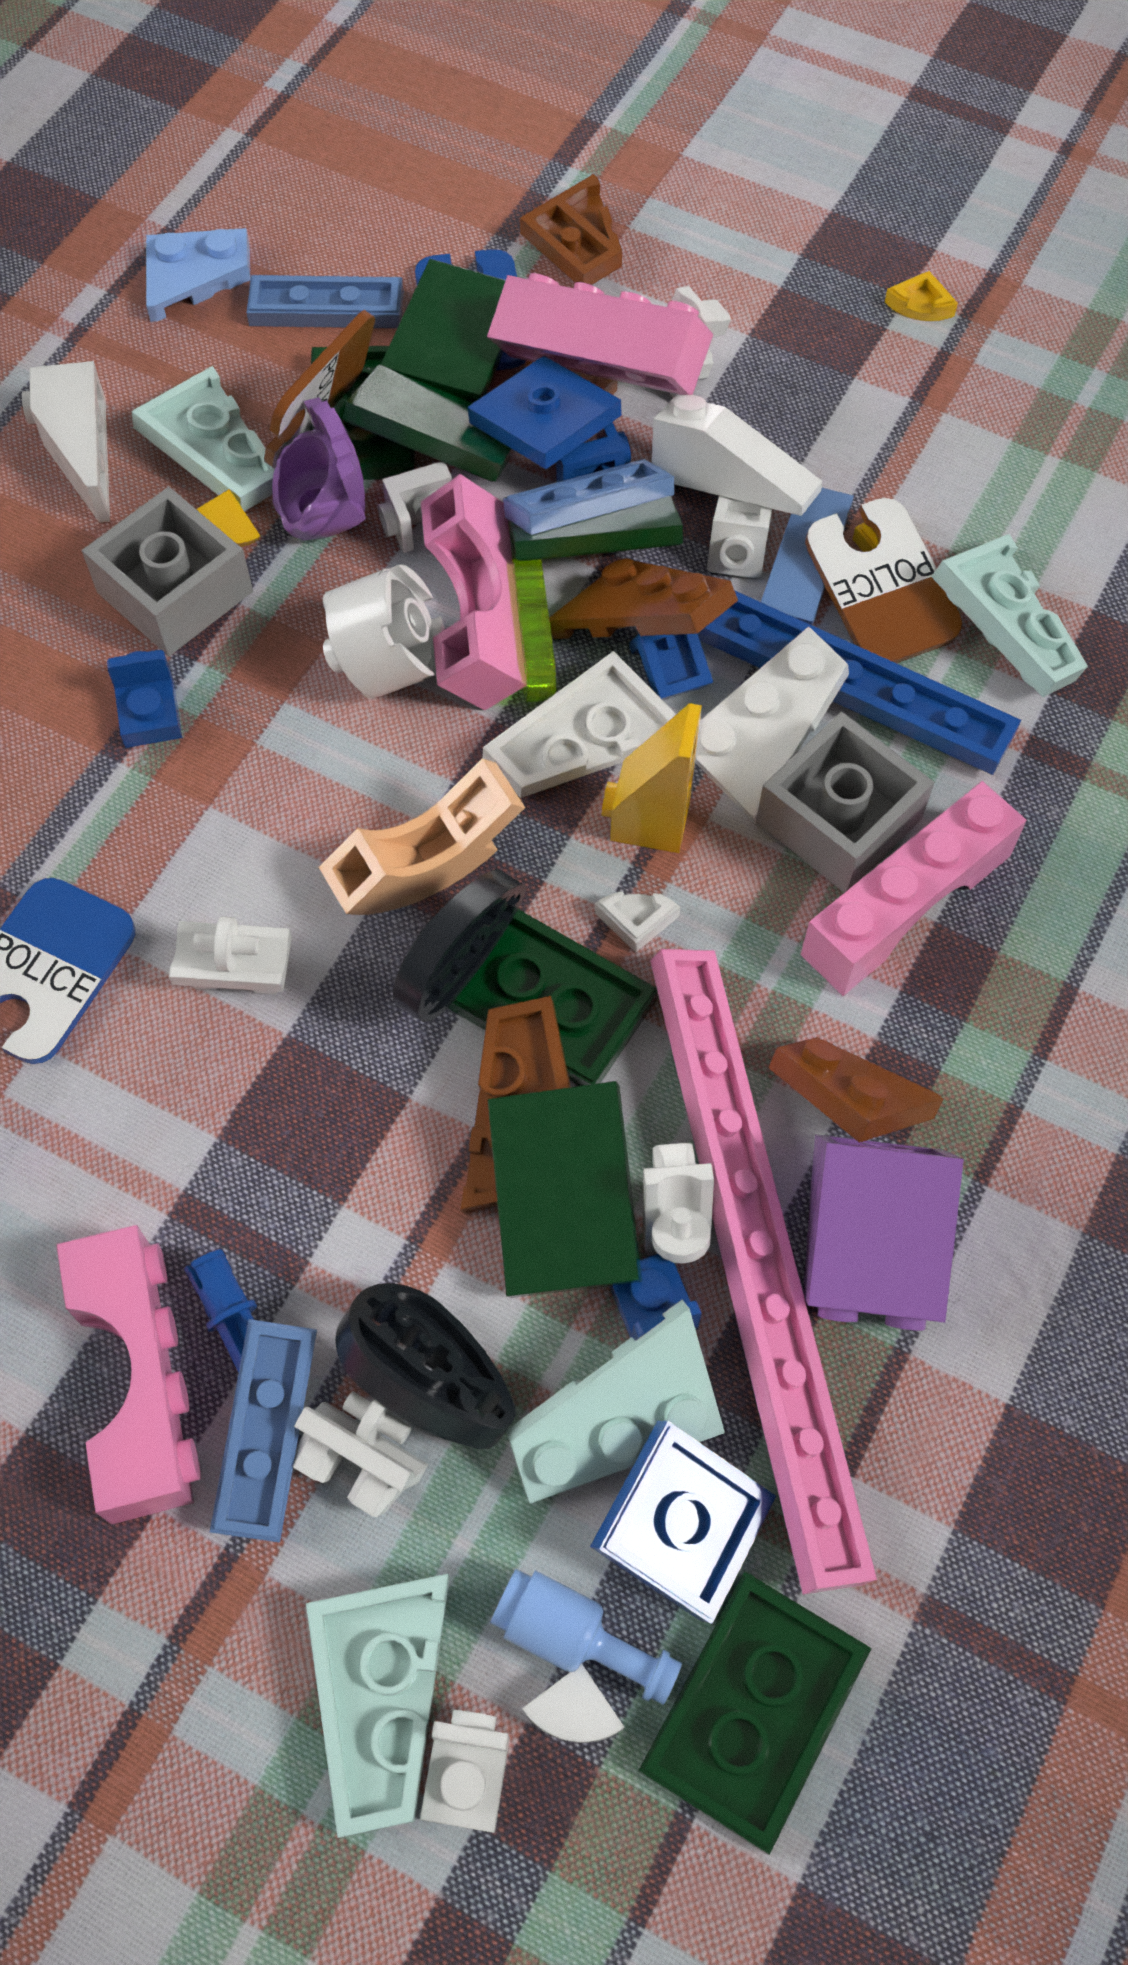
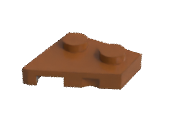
M594 174L520 217V234L575 283L582 282L593 285L622 267V248L617 234L612 231V218L608 206L603 205L600 196V182Z
M818 1037L777 1047L768 1067L859 1143L933 1120L944 1100L937 1093Z

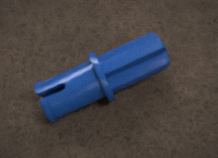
M219 1249L192 1261L191 1265L184 1268V1272L188 1276L194 1290H196L210 1320L206 1323L208 1332H219L239 1373L248 1320H254L251 1313L257 1308L255 1300H247L232 1272L233 1270L224 1250Z

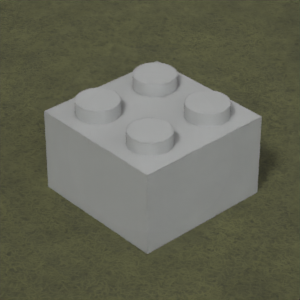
M169 486L81 550L97 593L159 649L163 650L168 657L253 592L243 549Z
M841 711L763 784L756 823L845 893L860 881L922 820L935 782Z

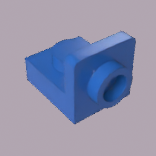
M612 422L597 433V440L582 443L556 462V483L630 463L631 451L625 432H617Z
M638 634L628 643L631 654H640L650 687L662 700L692 692L713 683L698 634L640 636Z
M163 650L135 651L125 656L109 658L107 660V669L115 689L120 735L125 748L183 738L175 683L165 652Z
M659 1254L640 1260L642 1282L609 1286L629 1337H633L635 1341L665 1319L663 1313L681 1300L690 1308L695 1330H698L702 1312L697 1301H690L675 1263L662 1258Z

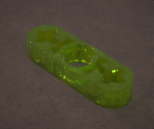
M512 559L527 686L523 687L525 702L546 701L556 694V670L541 559L529 561Z

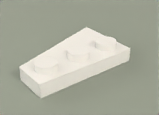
M807 627L700 720L695 763L756 826L758 825L756 818L763 784L800 750L809 733L815 731L849 675L848 664L810 627Z
M613 651L483 747V759L496 762L516 794L522 798L622 763L626 757L672 719L676 713Z

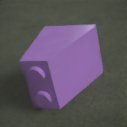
M815 1134L803 1295L808 1306L818 1307L817 1316L834 1321L857 1322L859 1312L885 1315L884 1324L887 1326L915 1331L925 1330L926 1320L945 1323L963 1158L943 1149L869 1140L859 1143L852 1138Z

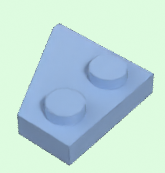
M246 228L146 235V307L150 322L166 318L164 308L187 297H190L191 302L196 305L212 298L220 290H230L251 280L250 246Z

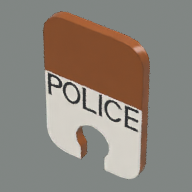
M366 310L361 311L281 397L273 412L269 428L277 436L266 446L264 462L272 468H276L277 459L284 447L291 444L294 438L301 433L314 429L304 401L319 397L322 402L327 400L330 408H333L358 379L365 364L375 324V317Z
M882 498L860 506L858 511L864 523L873 529L878 538L877 548L869 552H860L849 547L843 536L844 526L837 513L819 519L812 524L805 539L807 551L855 645L894 663H900L946 646L955 640L962 628L961 615L956 605L947 597L946 592L931 577L937 568L907 510L901 503L894 499Z

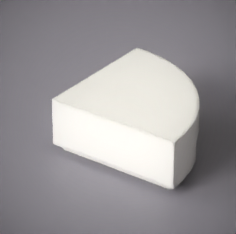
M616 892L595 903V914L636 953L680 916L681 907L671 899L657 893H653L650 896L645 894L624 895L623 892Z
M583 1664L575 1672L568 1673L522 1708L526 1716L543 1732L569 1742H598L619 1733L625 1728Z

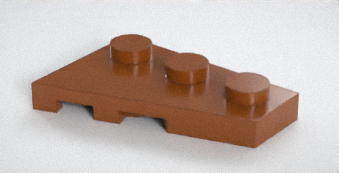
M624 558L606 566L599 579L551 615L545 622L553 639H569L573 635L574 629L589 628L593 638L610 637L616 629L636 626L640 636L698 634L735 604L738 598L730 580Z
M551 996L488 1009L478 1080L480 1089L475 1124L471 1130L469 1144L470 1160L466 1186H463L460 1208L464 1213L498 1206L488 1099L570 1087L554 1003Z

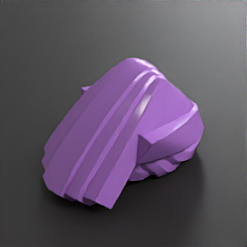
M319 397L304 401L314 429L301 433L294 438L291 444L284 447L279 454L277 466L273 473L272 494L275 510L281 516L284 529L292 537L302 541L325 539L359 525L366 519L363 475L355 448L335 409L330 408L327 400L322 402Z

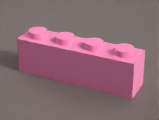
M531 273L528 279L507 275L487 337L512 358L535 362L542 356H546L571 371L679 395H693L713 333L698 317V310L682 302L669 301L667 307L651 304L647 298L633 292L623 291L620 297L605 295L602 290L587 283L576 282L574 287L570 288L560 286L558 282L547 276Z

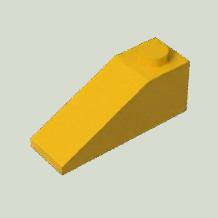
M689 703L623 760L618 783L607 782L601 815L611 818L610 841L680 853L690 806L702 705Z

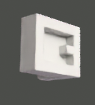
M442 461L382 479L385 503L377 505L380 521L387 537L396 535L403 553L414 550L412 525L422 522L421 501L452 480L446 463Z
M719 496L712 525L707 564L708 571L759 578L763 569L772 509Z
M453 1710L451 1724L434 1721L431 1736L434 1741L420 1820L495 1833L510 1740L507 1733L495 1731L497 1717L469 1711Z

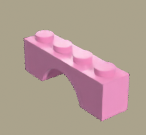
M459 474L421 501L424 545L447 572L456 590L460 605V620L433 637L436 678L438 686L483 710H487L527 686L508 519L504 515V503Z
M981 781L809 921L800 955L844 996L887 960L909 929L938 901L959 887L966 886L971 890L1011 856L1027 820L986 783Z
M133 1225L56 1244L66 1309L81 1326L102 1329L123 1339L131 1359L130 1388L123 1406L115 1418L101 1432L85 1442L96 1514L112 1525L193 1504L191 1482L201 1479V1470L194 1440L192 1438L183 1440L179 1414L189 1412V1399L181 1371L172 1373L168 1348L178 1346V1335L171 1308L169 1306L161 1308L157 1285L167 1282V1271L159 1243L150 1245L139 1227Z

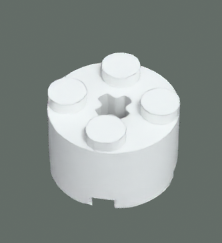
M396 565L337 587L323 595L329 639H326L323 643L325 659L334 672L340 673L344 671L352 684L367 699L386 695L436 675L434 674L436 673L433 637L444 631L445 627L441 616L431 620L424 602L433 599L426 584L416 572L406 565Z

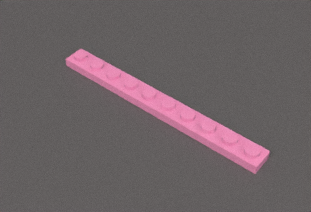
M661 949L650 962L699 1164L711 1163L714 1177L712 1220L802 1594L862 1586L877 1580L715 950Z

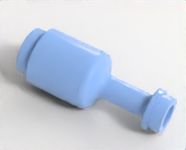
M515 1569L490 1621L491 1624L506 1631L503 1639L564 1671L575 1672L583 1662L587 1660L597 1661L641 1684L644 1687L642 1699L648 1702L650 1699H653L662 1705L665 1704L682 1665L681 1662L669 1657L670 1652L664 1649L660 1656L655 1658L607 1633L602 1626L603 1608L599 1603L536 1570L531 1577Z

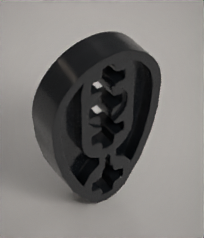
M496 868L481 875L455 895L428 922L406 954L393 987L394 1003L422 1022H429L443 1013L471 981L503 936L523 901L526 885Z
M376 1284L361 1291L341 1319L336 1330L335 1344L338 1357L345 1371L361 1389L384 1407L411 1424L442 1439L475 1449H489L496 1445L512 1424L516 1416V1408L502 1375L484 1348L468 1329L430 1295L402 1284ZM402 1343L406 1348L403 1350L397 1345ZM476 1410H479V1411L482 1412L485 1416L483 1417V1416L480 1415Z

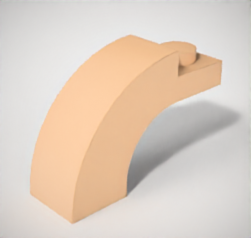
M482 758L429 810L396 827L383 830L357 828L319 866V869L346 914L369 915L405 907L451 886L488 860L498 851L492 839L522 812L525 806L497 763Z

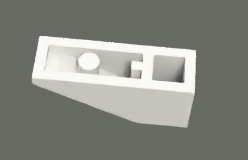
M94 361L30 367V391H22V405L27 423L36 424L44 447L98 522H110L106 399Z
M696 395L675 396L653 419L652 463L674 476L675 485L799 516L803 515L821 492L822 480L726 407L707 403L704 398Z

